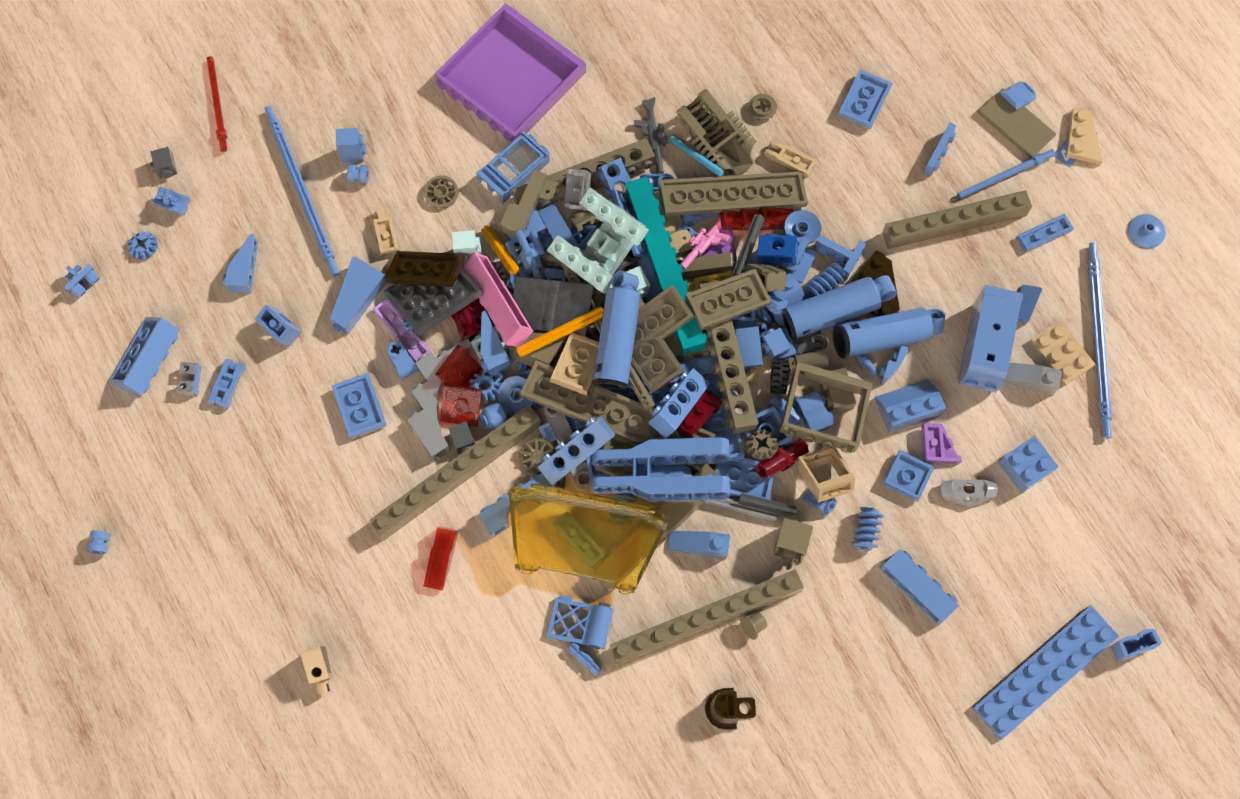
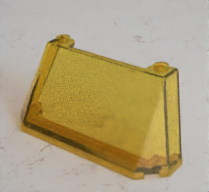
M538 483L531 484L530 488L522 489L523 486L521 485L513 486L509 492L515 570H520L523 574H532L540 568L615 583L614 587L622 594L635 592L668 525L669 515L657 513L658 509L651 505Z

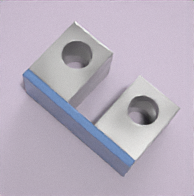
M181 362L179 372L184 378H194V381L178 380L177 392L180 395L198 396L202 368L198 363Z

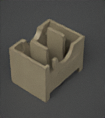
M784 518L779 529L773 555L791 562L802 563L803 557L807 553L813 526Z

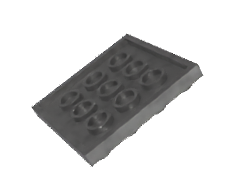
M462 269L453 287L393 284L383 291L418 336L483 296L478 286Z

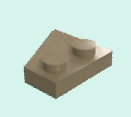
M579 210L574 212L572 216H569L570 224L578 232L583 230V224L589 223L592 225L598 219L589 210Z

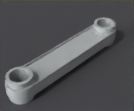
M544 406L545 416L558 445L563 441L568 443L572 440L569 436L573 432L566 416L560 412L551 414L547 410L548 407ZM572 445V451L578 454L579 448ZM584 460L570 471L575 484L580 489H587L591 485L590 480L587 484H581L578 481V478L582 475L589 478L587 464Z

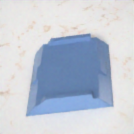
M1017 82L1000 92L1016 110L1037 99L1035 91L1026 82Z

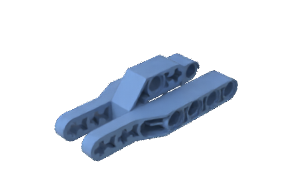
M721 437L652 439L631 449L597 450L592 454L593 465L605 467L633 466V476L595 477L591 480V491L597 494L632 493L651 502L727 499L730 496V477L712 476V474H708V476H692L690 467L681 464L726 463L729 461V440ZM651 465H677V466H651Z

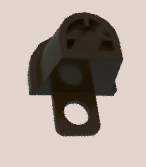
M734 688L718 689L708 697L705 703V714L711 725L716 728L735 730L737 729L738 719L754 718L756 716L755 699L752 697L737 698V691H734ZM747 702L751 705V711L748 714H743L740 711L741 703Z

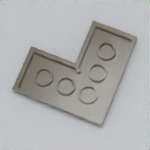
M673 285L641 307L638 313L631 363L653 394L685 372L664 339L695 316Z

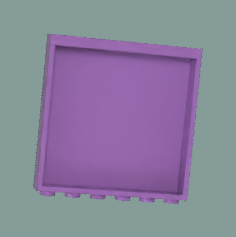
M505 3L434 75L435 83L441 90L445 89L454 100L458 99L467 110H472L481 121L485 120L494 131L498 130L507 141L513 142L523 131L528 133L586 73V63Z

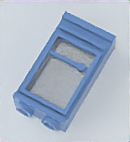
M523 131L519 137L485 167L476 172L477 179L480 183L485 181L491 193L494 191L498 193L500 202L503 204L512 196L511 189L526 184L530 180L533 171H540L550 162L549 151L546 147L540 146L531 134L528 135Z

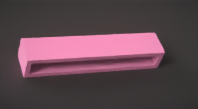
M474 252L461 269L481 290L483 296L479 297L480 303L486 309L488 317L495 324V329L502 336V341L508 346L519 347L528 339L533 330L489 258Z

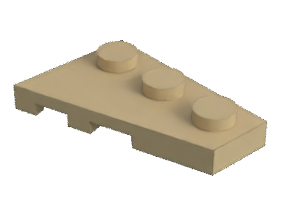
M1074 107L1071 110L1065 157L1101 165L1103 159L1092 112Z

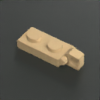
M383 205L376 206L378 216L374 217L373 222L381 255L396 253L400 250L392 217L390 214H385Z

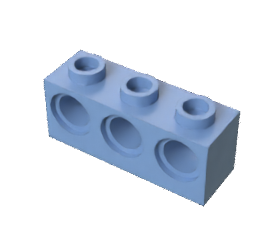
M621 158L598 168L599 172H597L599 180L604 182L606 186L604 190L607 198L611 199L615 205L616 203L611 191L616 184H619L623 189L622 192L625 193V182L631 181ZM609 167L615 170L614 177H610L607 174Z

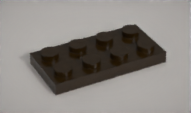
M397 251L384 276V280L390 284L453 287L466 259L464 254Z

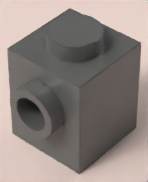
M169 147L150 151L153 161L150 162L153 173H157L160 179L178 174L174 157Z

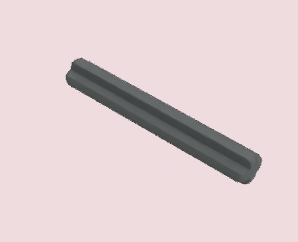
M755 214L734 267L733 277L745 273L746 266L764 222V217L761 214Z

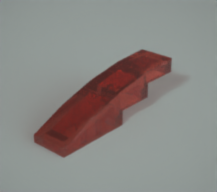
M761 206L758 210L742 208L740 211L722 210L719 216L722 230L748 231L755 214H761L764 217L761 230L784 229L785 221L793 213V210Z

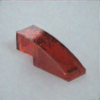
M442 526L437 527L423 587L443 591L459 530Z

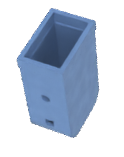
M989 285L984 286L972 305L959 374V384L995 393L1003 385L1008 373L1023 293Z

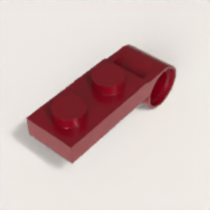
M706 389L677 430L690 438H694L709 417L719 410L722 405V399Z

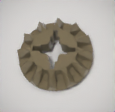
M767 94L755 95L749 101L748 111L757 120L764 119L766 121L776 113V101ZM760 103L763 105V107H766L765 112H763L761 109H758L760 108Z
M545 252L541 256V261L546 267H557L563 270L557 258L549 252Z
M765 429L755 430L747 439V451L755 459L767 460L774 456L777 451V438H775L772 432H768ZM767 439L765 444L767 447L763 446L758 449L759 443L757 441L762 442Z

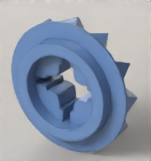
M140 231L136 235L133 234L132 238L128 240L127 249L134 258L147 259L156 252L158 242L155 236L148 231ZM139 241H140V242H143V243L145 244V247H146L147 249H144V247L142 248V247L138 244Z

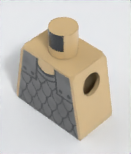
M319 646L300 652L309 684H316L318 695L329 692L330 688L327 679L333 678L326 647ZM317 668H320V669H321V671H322L321 676H317V674H316Z

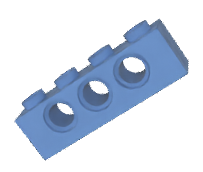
M694 368L688 373L686 371L677 378L679 382L671 386L668 390L670 394H666L661 399L660 403L662 405H658L651 412L653 417L648 423L665 439L678 428L710 384Z
M601 416L597 420L593 417L584 425L587 428L582 432L578 429L569 437L572 440L568 443L563 441L555 447L557 451L553 455L548 453L540 459L542 463L538 468L551 485H554L616 435ZM587 433L594 436V442L587 440ZM572 445L579 448L578 454L572 451ZM557 457L563 458L565 464H558Z

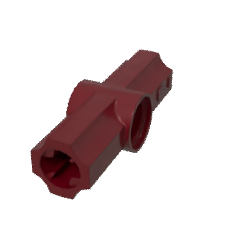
M798 439L786 447H779L774 456L756 465L757 474L761 478L767 479L779 471H786L798 460V457L810 452L806 441Z

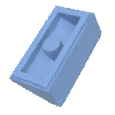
M1022 285L1019 293H1023L1018 321L1025 324L1029 322L1043 288Z

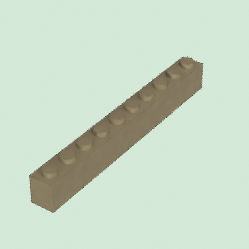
M529 405L369 521L382 539L386 540L536 431L541 426L540 418Z
M796 569L612 643L610 644L611 653L617 667L798 594L802 592L804 586Z

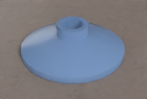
M799 210L787 217L784 230L786 234L797 236L799 243L802 237L809 239L810 244L819 237L821 223L815 214L806 210ZM803 228L805 232H801L799 229Z
M1149 214L1136 216L1128 227L1131 240L1142 248L1159 246L1166 235L1163 223L1157 217Z
M512 376L504 380L500 385L498 399L500 404L508 409L509 413L517 414L526 406L532 407L534 404L531 400L516 396L518 391L521 392L527 380L524 377Z

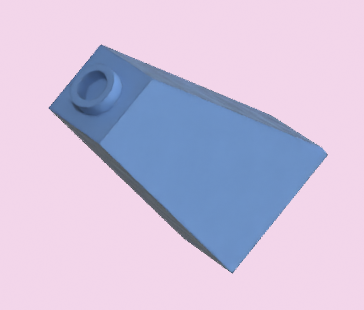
M355 256L350 262L330 316L333 324L332 327L340 333L344 331L349 334L386 284L384 280L385 274Z

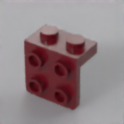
M479 298L451 315L457 326L458 334L463 341L468 338L471 342L478 333H481L482 312L486 311V309L481 305Z

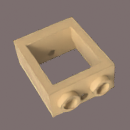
M835 447L822 448L798 457V471L818 503L854 491L855 477ZM831 463L839 477L818 483L810 470Z

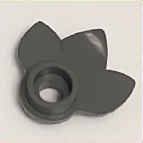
M821 330L792 340L799 346L797 353L800 355L824 347L826 349L828 341L821 334Z

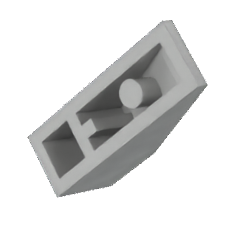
M1009 363L1008 373L1004 382L1053 396L1059 389L1063 371L1041 365Z

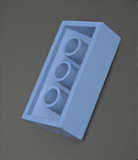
M145 317L108 383L132 394L143 395L149 389L152 377L158 373L160 363L168 356V349L171 344L177 340V334L180 329L163 318Z

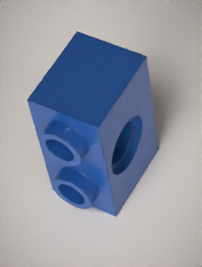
M791 234L759 235L757 252L759 263L797 265V236Z

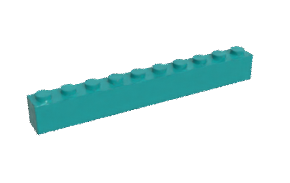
M647 176L625 182V193L629 198L634 218L644 224L649 230L642 241L646 246V253L660 293L673 285L690 309L685 298L689 291L687 281H684L682 278L683 269L681 264H678L676 261L678 257L675 247H671V235L669 231L665 230L666 221L664 215L659 213L660 204L657 198L654 199L652 182H648ZM695 317L674 332L682 356L705 349L707 336L705 331L700 330Z

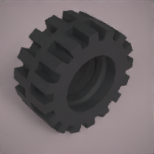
M773 359L770 393H787L789 360Z

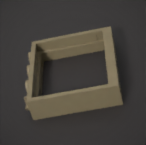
M797 362L793 370L779 432L784 433L788 437L796 436L803 438L806 442L821 443L822 446L827 448L835 447L845 453H854L860 444L873 383ZM799 378L861 395L851 441L788 423Z

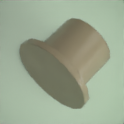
M759 612L750 617L742 616L740 618L743 631L752 640L757 639L758 633L767 628L766 619Z

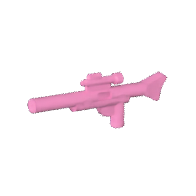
M721 212L718 221L706 235H704L706 229L702 228L696 237L693 236L689 240L690 246L695 245V248L682 261L683 271L686 270L698 255L701 256L710 245H717L721 241L729 243L731 236L720 233L719 230L721 227L731 223V217Z

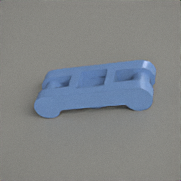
M225 359L209 396V404L214 406L218 404L224 409L230 407L234 391L241 375L244 373L245 364L240 362L236 364L232 360ZM230 370L234 371L233 374H229L228 372ZM220 392L225 393L223 398L219 397Z

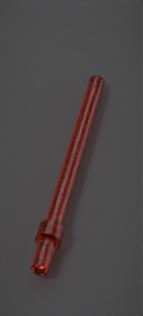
M208 56L206 59L217 125L216 138L219 140L220 151L226 152L228 150L226 142L228 136L227 130L224 129L214 57Z

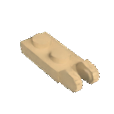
M773 140L769 143V146L780 153L778 154L768 149L764 152V155L770 160L776 161L795 172L801 171L802 175L807 178L817 160Z

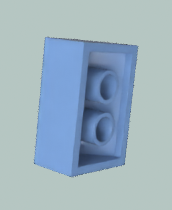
M929 380L874 398L888 433L941 416L946 410L939 390Z

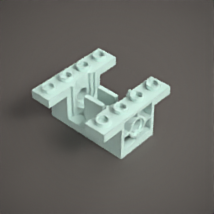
M589 188L579 204L596 215L595 218L602 221L603 224L594 232L585 250L572 246L557 235L547 251L605 294L612 284L613 274L632 246L634 244L638 246L649 230L622 208L610 202L592 188Z

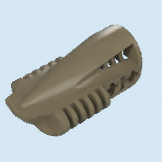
M707 89L701 91L698 97L688 106L683 105L676 111V114L696 137L691 144L693 146L698 145L695 149L697 151L702 150L700 154L702 156L706 155L705 158L732 175H741L747 172L754 164L751 151L757 140L753 136L750 137L751 133L749 131L746 132L747 128L745 126L742 127L743 123L741 121L736 123L739 118L737 116L733 117L735 115L733 111L726 114Z

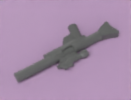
M653 97L642 101V106L647 111L648 119L646 121L634 120L633 127L641 128L642 134L648 136L649 144L655 154L657 174H663L664 169L659 144L665 147L668 139L667 136H664V125L662 123L658 124L659 130H657L653 110L656 98Z

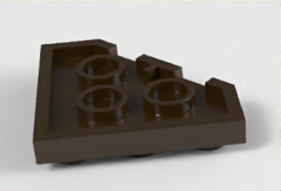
M877 250L850 281L852 283L866 277H871L875 280L887 275L890 277L897 292L892 261ZM898 295L889 301L881 302L880 309L870 313L878 317L899 312Z

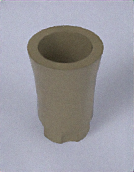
M825 347L788 358L790 376H792L797 362L829 370Z

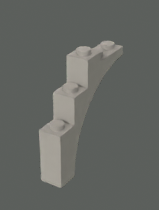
M468 338L464 341H458L450 350L442 351L436 359L430 353L421 356L415 363L419 373L426 382L417 384L413 388L414 390L411 391L422 410L412 413L407 421L434 462L450 452L439 425V402L444 384L450 373L463 358L473 351L472 344Z

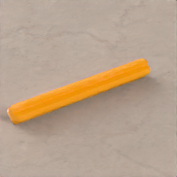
M598 307L517 347L518 355L524 357L603 318L604 309Z

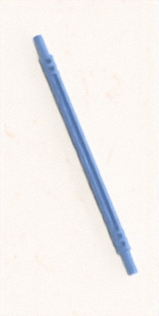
M267 106L265 111L270 121L269 126L323 259L327 262L332 276L336 277L339 275V271L334 261L333 251L330 248L280 122L276 119L272 107Z
M1092 242L1089 243L1090 260L1088 265L1100 420L1103 424L1104 439L1112 438L1110 420H1112L1100 260L1097 257V244Z

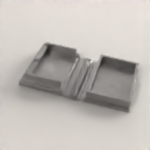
M516 277L513 299L532 330L551 331L590 312L594 286ZM587 326L573 333L586 336Z

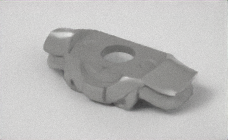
M952 479L942 481L940 486L942 499L954 501L955 504H961L966 507L981 505L984 501H992L998 493L996 483L986 480ZM964 485H972L974 492L971 494L966 493L963 489Z

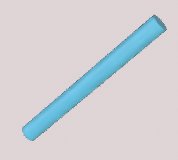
M674 136L669 138L670 143L718 176L723 175L724 170Z

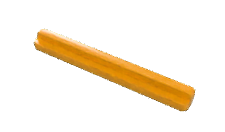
M485 225L481 229L482 234L509 274L516 275L519 267L491 226Z

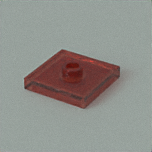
M457 344L435 375L455 396L461 398L470 386V379H475L474 375L479 374L482 367L461 345Z
M444 383L440 421L454 424L467 422L468 426L478 427L482 389Z

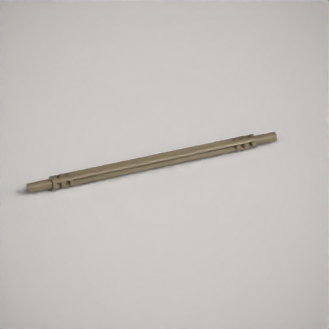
M558 260L565 271L564 275L568 282L582 284L577 273ZM593 300L591 301L590 311L597 308ZM603 318L593 322L599 333L601 332ZM631 365L628 382L645 411L651 415V412L657 406Z

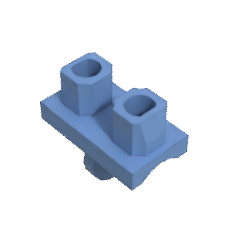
M159 187L157 195L151 202L169 211L185 215L191 199L171 189Z
M90 264L83 270H81L82 268L79 265L73 269L67 266L66 269L69 273L64 278L67 281L73 276L74 278L64 288L68 293L72 292L80 298L87 291L80 284L86 279L93 286L99 280V277Z

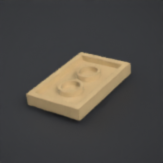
M1061 320L1029 341L1048 367L1063 371L1060 381L1063 386H1066L1096 365Z
M573 332L570 333L552 373L550 382L587 395L594 378L599 342Z

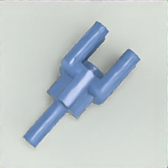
M518 230L515 234L520 243L521 253L518 255L512 241H508L505 243L509 254L517 265L523 263L527 274H533L535 279L544 280L540 273L543 266L539 256L545 253V249L537 232L532 231L529 234L535 248H531L523 231Z

